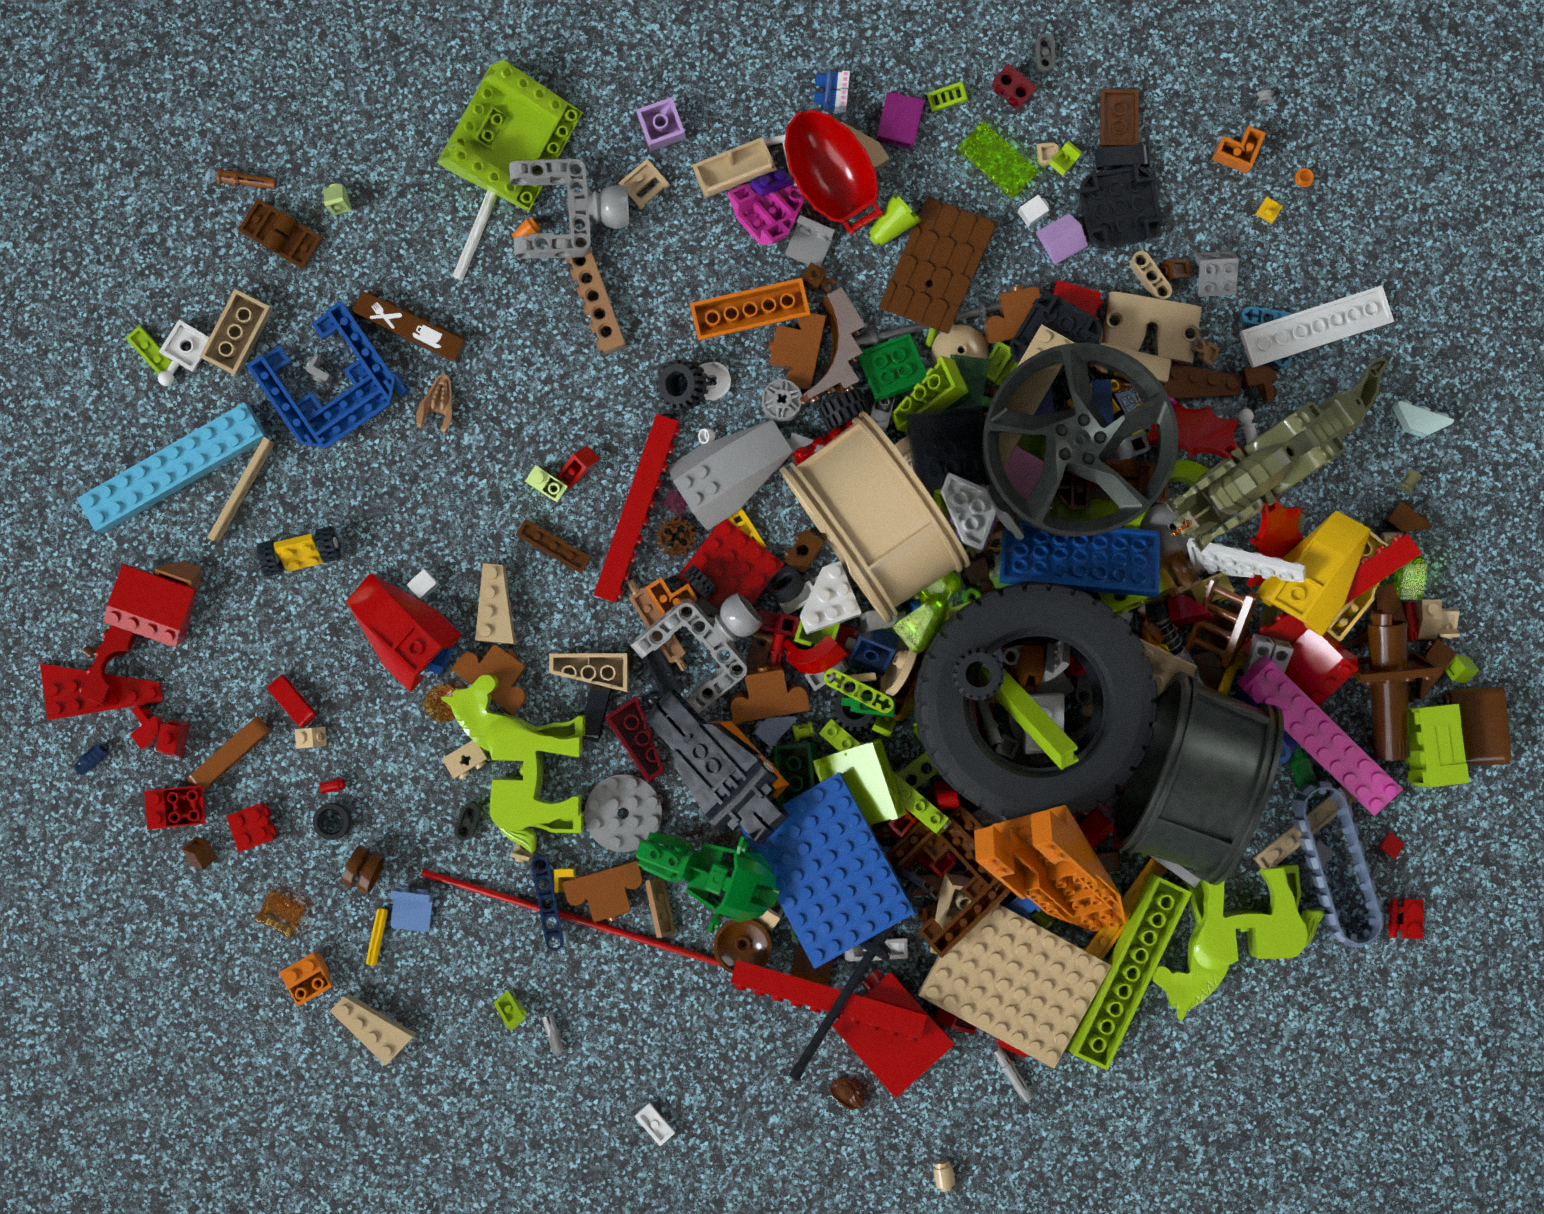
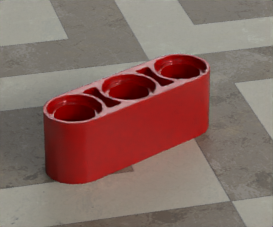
M283 674L279 675L267 686L271 695L300 728L303 729L318 716L315 710Z
M944 779L932 781L933 794L939 810L959 807L956 790Z

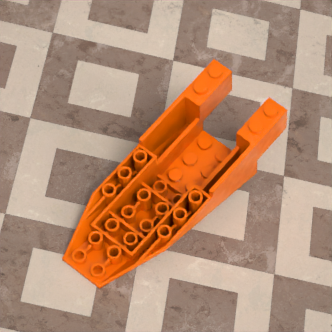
M1066 805L974 830L976 861L1021 899H1025V896H1027L1048 915L1089 931H1099L1101 928L1108 926L1116 927L1126 922L1121 895Z

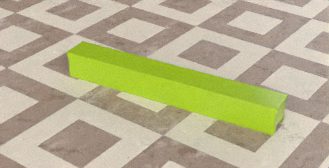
M981 667L978 673V680L985 685L990 678L989 669ZM1003 668V671H1005L1004 682L1000 687L1001 689L994 694V697L1061 770L1078 762V757L1073 753V751L1078 750V746Z

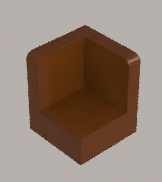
M194 837L182 848L191 866L201 870L206 869L217 858L208 840Z

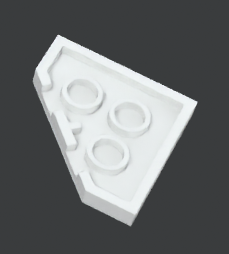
M949 473L942 487L941 494L962 542L982 550L996 515L995 509L988 500L986 488Z
M841 561L822 567L800 614L806 634L850 620L862 614Z

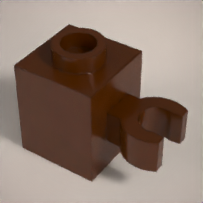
M810 262L802 276L803 285L817 293L821 287H823L825 293H831L832 290L828 289L827 285L833 284L836 286L837 282L834 279H826L827 271Z

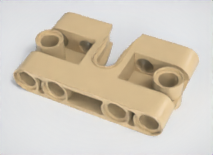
M1110 292L1106 317L1103 322L1104 329L1101 343L1139 351L1145 338L1147 325L1151 324L1155 327V356L1172 359V363L1192 365L1195 352L1191 350V347H1196V341L1194 340L1199 337L1198 329L1202 307L1122 292ZM1115 318L1118 325H1111L1109 319ZM1185 331H1190L1193 334V338L1188 339L1185 336Z

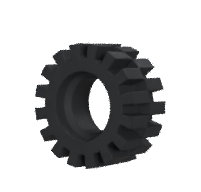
M694 564L683 574L706 599L718 589Z

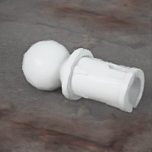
M1246 408L1239 412V420L1244 423L1241 429L1245 433L1248 444L1258 436L1255 428L1256 423L1252 424L1254 414L1250 409Z

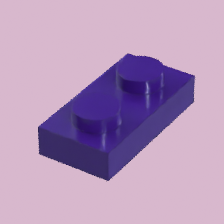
M782 168L752 180L751 187L763 197L793 185L794 178Z

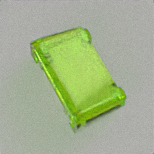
M953 572L917 593L914 597L920 599L921 605L904 618H900L892 626L914 653L919 654L928 647L948 616L961 587L959 576Z

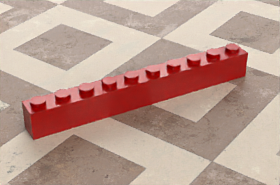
M659 414L655 416L593 594L596 597L616 604L618 600H622L625 591L622 589L623 584L628 582L631 571H628L630 564H634L637 553L634 552L637 545L640 546L642 543L643 527L647 528L650 517H647L649 509L653 510L656 499H654L655 492H659L662 481H660L661 474L666 473L668 468L667 457L672 455L675 447L672 444L674 437L678 438L681 430L677 420Z
M1399 533L1391 539L1392 543L1386 547L1383 544L1374 550L1375 555L1370 558L1365 556L1360 560L1344 605L1422 554L1407 533L1404 535ZM1283 612L1274 618L1276 622L1270 626L1267 623L1259 628L1258 631L1260 633L1258 635L1291 642L1307 628L1304 622ZM1252 635L1244 638L1243 644L1240 646L1247 656L1252 645Z
M736 960L730 983L735 984V989L746 991V988L754 990L753 994L762 997L765 996V993L773 995V1000L783 1002L784 999L790 1000V1005L800 1008L803 1005L810 1006V1011L820 1014L822 1010L830 1011L842 991L740 960ZM853 993L837 1019H840L841 1016L847 1017V1022L859 1025L860 1021L867 1023V1028L877 1031L881 1027L887 1029V1034L897 1036L898 1033L905 1034V1039L917 1042V1038L922 1039L928 1015Z

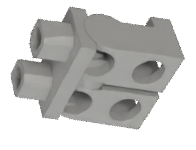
M1253 633L1252 645L1242 669L1244 673L1264 655L1284 673L1294 650L1290 642L1275 638L1271 639L1270 637Z

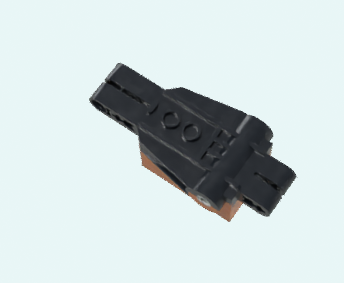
M670 688L658 701L659 703H656L645 715L646 721L674 751V766L711 824L722 832H727L730 828L735 830L743 827L757 843L763 844L775 832V829H778L789 818L788 811L776 799L789 783L732 721L707 723L678 691Z

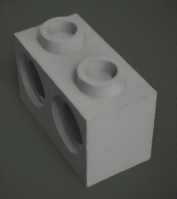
M843 658L830 669L844 673L850 667ZM826 671L804 675L814 691L825 685L823 677ZM833 672L831 675H827L828 682L836 678V673Z

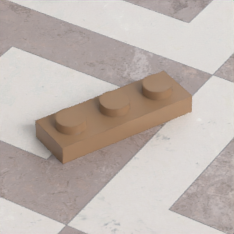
M660 877L645 880L657 938L675 934L676 930L665 880Z

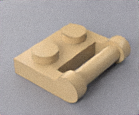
M648 159L643 161L618 183L627 187L628 196L640 210L663 188L666 189L670 186ZM656 178L658 183L639 198L637 194Z

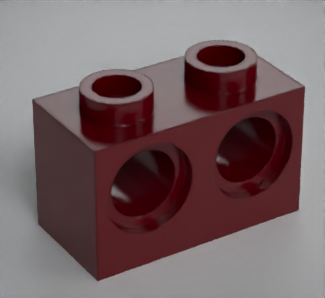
M1009 63L992 83L993 91L999 96H1004L1011 107H1017L1019 110L1030 100L1037 89L1034 84ZM1007 79L1010 81V84L1004 85L1001 80ZM1021 91L1025 96L1018 97L1016 92Z

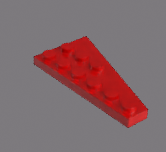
M40 663L48 720L164 702L161 682L105 674L106 681L113 688L106 707L84 700L79 696V688L88 677L86 670Z

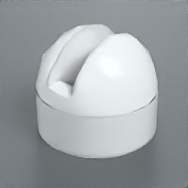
M701 429L698 435L699 441L702 444L714 441V431L711 429Z

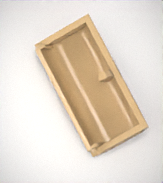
M763 137L692 165L705 198L777 171Z

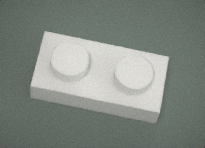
M650 1102L634 1116L659 1146L675 1134L672 1127Z

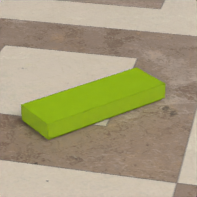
M139 325L126 337L129 343L158 375L162 371L167 370L172 360L159 353L161 347L142 326Z

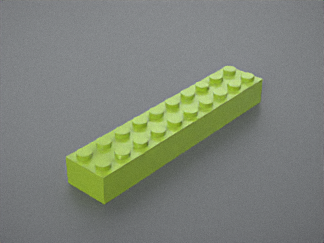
M1150 872L1107 962L1111 965V968L1066 1048L1074 1056L1108 1071L1192 892Z

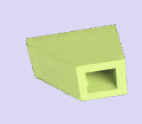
M536 465L525 480L527 484L555 502L559 501L568 487Z

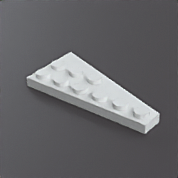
M1189 538L1187 542L1194 573H1200V570H1208V574H1215L1216 571H1221L1228 576L1254 578L1255 575H1262L1263 579L1277 576L1281 580L1304 582L1306 578L1305 566L1298 562L1291 563L1283 561L1278 557L1263 556L1258 552L1250 553L1241 548L1226 547L1221 543H1209L1200 552L1195 547L1192 541L1194 540L1193 538Z

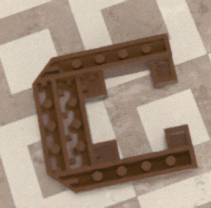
M963 805L939 810L952 821L940 836L936 835L920 821L885 854L892 867L894 864H897L909 870L926 853L938 864L952 851L975 875L961 888V891L971 902L946 927L942 928L931 917L918 930L941 958L956 946L1011 892L1007 886L976 861L974 830L984 827Z

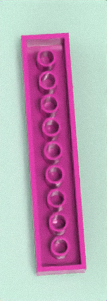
M1266 655L1258 660L1236 682L1257 704L1265 702L1269 705L1272 704L1280 707L1284 716V730L1373 816L1403 790Z

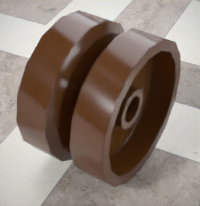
M358 845L347 863L341 883L350 888L357 884L358 891L368 895L380 876L386 856L377 851L370 855L369 848Z

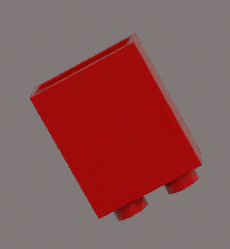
M877 969L860 984L868 992L863 997L928 1015L922 1039L917 1038V1042L905 1039V1034L898 1033L897 1036L887 1034V1029L879 1027L878 1031L867 1028V1023L861 1021L859 1025L847 1022L848 1018L841 1016L832 1026L896 1099L955 1044L892 971L884 976Z

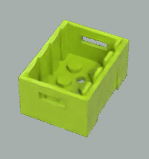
M1440 704L1409 708L1410 757L1405 759V763L1409 765L1407 778L1408 782H1411V786L1438 787L1470 783L1465 758L1459 704Z

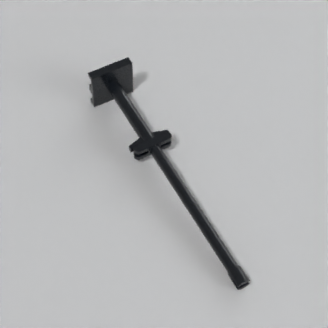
M897 864L893 865L892 868L896 875L906 884L904 890L910 901L916 891L935 901L940 894L933 890L934 888L927 884L925 879ZM895 925L859 944L866 950V953L802 1056L790 1071V1077L797 1081L800 1080L811 1058L874 957L877 956L884 961L890 959L893 951L885 941Z

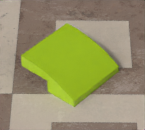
M997 342L981 368L979 375L1000 387L1003 381L1018 366V363L1014 361L1010 353V347Z

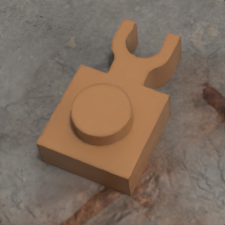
M1195 338L1194 341L1198 345L1197 348L1191 347V350L1198 352L1197 358L1206 365L1213 366L1220 348L1210 341Z

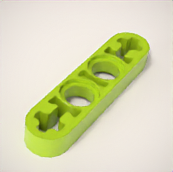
M829 669L824 674L823 678L826 685L881 713H889L894 707V702L889 696L835 669ZM836 673V678L841 680V676L846 678L842 682L840 689L836 687L839 683L833 681L831 684L828 682V674ZM848 681H852L856 687L850 693L844 689V684ZM870 690L873 693L871 701H864L862 699L863 691ZM876 694L881 696L879 698L881 701L888 699V704L891 705L890 708L882 710V705L877 702L876 706H873L872 703L876 699Z

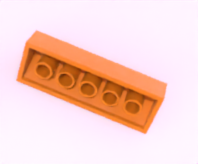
M802 278L690 303L698 341L810 316Z

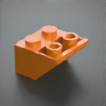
M319 951L313 952L279 972L297 1006L333 987L328 967Z

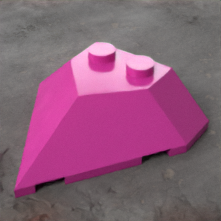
M746 184L729 191L727 194L737 220L760 245L774 244L787 237L806 200L799 188H793V185L763 197L750 185Z

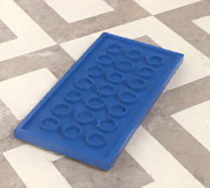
M1021 521L1024 538L1019 540L1011 530L1008 531L1003 525L999 583L1026 584L1030 582H1044L1045 584H1061L1069 586L1073 590L1078 589L1081 591L1147 597L1159 596L1160 531L1118 528L1097 535L1071 537L1046 533Z

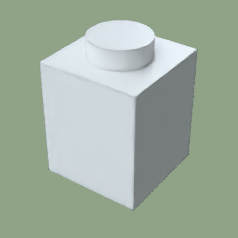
M1037 195L1022 205L1017 213L1029 228L1048 214L1049 205L1044 198L1041 199Z
M423 569L406 585L410 588L408 592L412 596L423 600L440 584L427 570Z

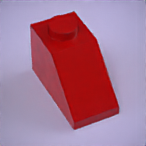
M586 445L571 456L557 477L570 490L593 469L600 458Z

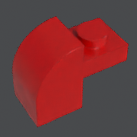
M136 705L131 711L142 725L132 732L130 736L141 750H148L157 743L163 719L161 716L152 717L153 714L147 706Z

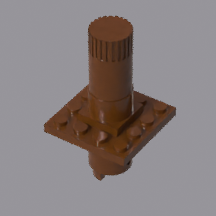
M1376 609L1371 611V621L1368 622L1369 656L1357 657L1359 669L1352 676L1364 685H1370L1374 758L1398 761L1410 757L1409 681H1415V678L1420 677L1430 680L1434 679L1435 676H1442L1441 667L1415 652H1408L1406 621L1392 619L1391 613L1384 614L1383 609Z

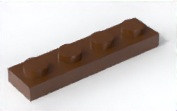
M526 518L516 533V536L581 574L591 560L590 556Z

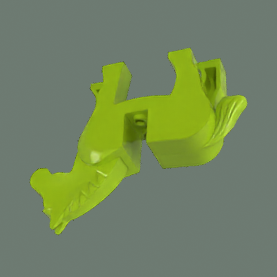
M485 674L480 676L469 688H458L452 696H443L441 699L451 706L455 719L465 733L476 744L490 752L492 760L523 761V764L520 766L521 776H498L492 780L490 797L491 819L508 839L521 845L530 853L536 851L537 835L527 827H538L551 833H582L584 831V812L581 811L582 794H575L566 800L557 802L543 800L539 796L544 776L543 751L581 757L582 737L585 735V715H579L570 721H557L542 726H534L519 717L492 712L490 710L491 693L498 688L499 681L493 674Z
M1282 864L1275 867L1260 868V875L1267 883L1270 892V905L1266 913L1253 910L1223 912L1225 880L1219 885H1212L1201 880L1196 888H1194L1178 876L1185 889L1192 892L1188 904L1195 920V925L1188 942L1187 968L1185 971H1170L1165 966L1158 964L1151 980L1165 991L1169 1001L1168 1004L1176 1008L1177 1018L1180 1021L1183 1020L1189 1009L1202 1003L1219 986L1228 971L1229 965L1239 961L1236 930L1237 932L1247 931L1249 955L1257 959L1293 958L1299 955L1312 941L1325 912L1321 908L1304 910L1300 917L1298 906L1301 898L1299 866L1297 864ZM1190 872L1198 878L1196 872Z

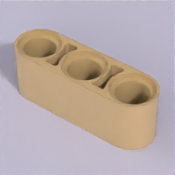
M1136 252L1130 260L1131 269L1152 298L1167 300L1172 294L1171 285L1147 252ZM1136 258H1141L1144 261V265H1138ZM1148 273L1155 276L1154 281H1150L1147 278ZM1158 289L1165 290L1166 296H1160Z

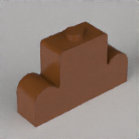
M1023 285L1011 287V291L998 294L1001 317L991 315L985 319L984 329L987 343L1014 338L1031 310L1032 303L1037 298H1040L1038 287L1023 288Z
M810 313V316L799 318V330L777 326L774 340L770 339L768 350L771 351L770 365L790 370L787 374V380L797 385L801 392L808 391L812 386L826 320L824 315Z
M493 645L482 661L474 653H464L451 669L471 685L482 675L493 674L496 676L499 685L491 693L492 700L512 715H516L527 700L526 691L521 687H514L527 667L516 659L518 655L510 649L505 651L500 646Z
M761 665L757 669L747 670L745 680L748 694L737 692L730 699L733 723L810 710L805 686L800 682H794L787 688L782 665L770 667L769 665Z
M637 859L564 880L562 884L566 899L571 905L578 906L587 899L594 922L604 919L613 921L619 919V915L630 912L631 905L626 887L628 889L638 888L642 883L643 877Z

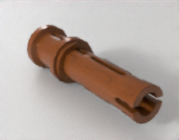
M219 167L217 170L216 180L218 185L225 183L232 184L234 187L246 185L276 190L277 178L244 174L239 170L229 171L224 170L222 167ZM250 180L264 181V183L254 182V181H250Z

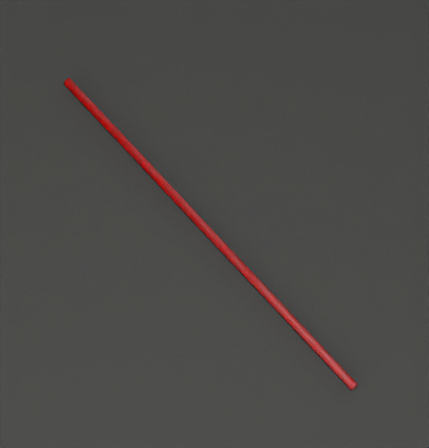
M426 869L422 870V877L540 912L538 903ZM543 905V907H544L545 909H550V908H551V907H549V906ZM559 910L561 919L720 966L714 956L598 921L594 922L592 919Z

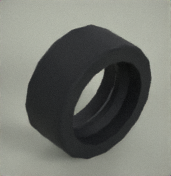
M793 566L781 568L767 582L769 594L779 603L792 601L802 592L805 586L804 577ZM791 580V582L786 587L780 589L784 585V583Z
M328 803L316 810L312 824L314 831L320 837L326 840H335L349 832L352 825V817L345 806L339 803ZM336 810L343 816V826L338 832L329 833L322 827L321 818L325 812Z

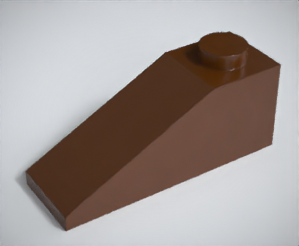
M1433 639L1431 641L1428 640L1422 648L1424 651L1421 656L1441 667V673H1443L1457 652L1439 639ZM1435 676L1434 679L1430 680L1422 679V677L1417 678L1414 698L1417 700L1424 699L1440 676Z

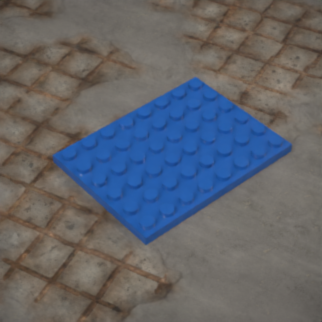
M841 772L783 804V807L789 813V818L778 829H775V832L763 844L757 843L744 828L741 829L744 836L748 837L747 842H749L752 851L762 854L770 865L776 877V887L779 888L777 899L814 969L917 913Z

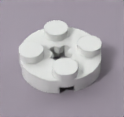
M718 362L700 365L699 367L704 369L703 373L707 374L708 377H716L715 381L717 383L716 385L706 386V389L709 391L708 394H704L705 399L716 401L724 397L731 386V377L728 369Z

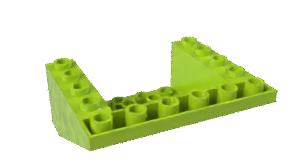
M502 59L489 66L437 163L475 185L495 193L497 196L526 211H530L543 185H512L510 183L509 164L513 161L558 159L583 112ZM539 170L533 172L535 175L542 174Z

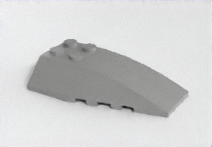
M772 419L698 446L670 465L668 470L674 484L693 514L705 529L709 531L738 512L749 498H752L761 485L769 479L772 473L793 453V450Z

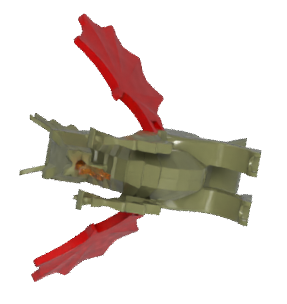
M1381 357L1372 360L1352 390L1338 392L1317 407L1313 402H1308L1267 429L1243 448L1238 446L1234 440V433L1239 425L1238 419L1219 418L1209 406L1192 410L1182 406L1180 403H1176L1173 409L1178 427V448L1188 452L1190 458H1193L1197 453H1210L1218 455L1224 460L1204 473L1187 492L1164 501L1167 508L1172 513L1175 512L1178 515L1172 522L1175 526L1179 527L1171 533V536L1174 537L1181 532L1184 538L1191 533V536L1194 538L1192 541L1195 547L1202 552L1217 535L1224 534L1228 530L1240 526L1261 511V525L1258 534L1249 540L1254 544L1255 552L1261 553L1263 556L1278 557L1280 559L1287 555L1304 539L1297 526L1302 508L1299 506L1283 507L1278 502L1277 495L1285 492L1324 464L1331 463L1346 451L1341 438L1361 425L1365 414L1374 404L1379 394L1381 375L1386 367L1390 365L1388 361ZM1154 423L1150 425L1151 430L1146 437L1149 445H1158L1157 431ZM1236 513L1233 517H1231L1229 520H1227L1225 523L1219 526L1217 530L1210 532L1214 526L1219 524L1221 521H1223L1230 515ZM1255 575L1254 578H1249L1247 586L1252 589L1255 586L1262 585L1265 579L1262 578V575Z

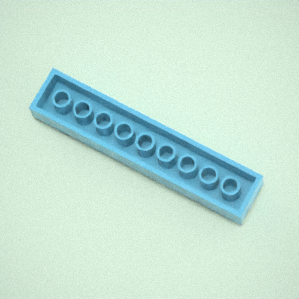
M244 402L76 499L94 531L104 534L259 445L264 437L269 438L251 406Z

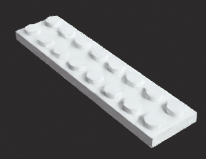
M1381 285L1242 330L1239 333L1250 366L1254 368L1392 323L1394 319L1383 286Z

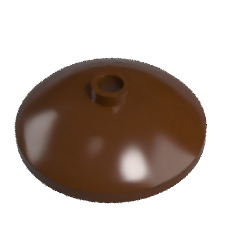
M731 919L725 922L718 929L713 942V951L717 962L723 969L732 974L736 960L764 967L770 958L772 942L768 931L761 923L754 919L743 922H736ZM745 940L746 945H740L739 942Z

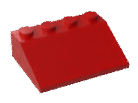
M124 563L121 566L107 603L104 623L177 647L186 639L196 588Z
M1307 628L1291 643L1294 650L1284 674L1319 707L1359 669L1357 656L1328 635L1324 634L1321 637Z

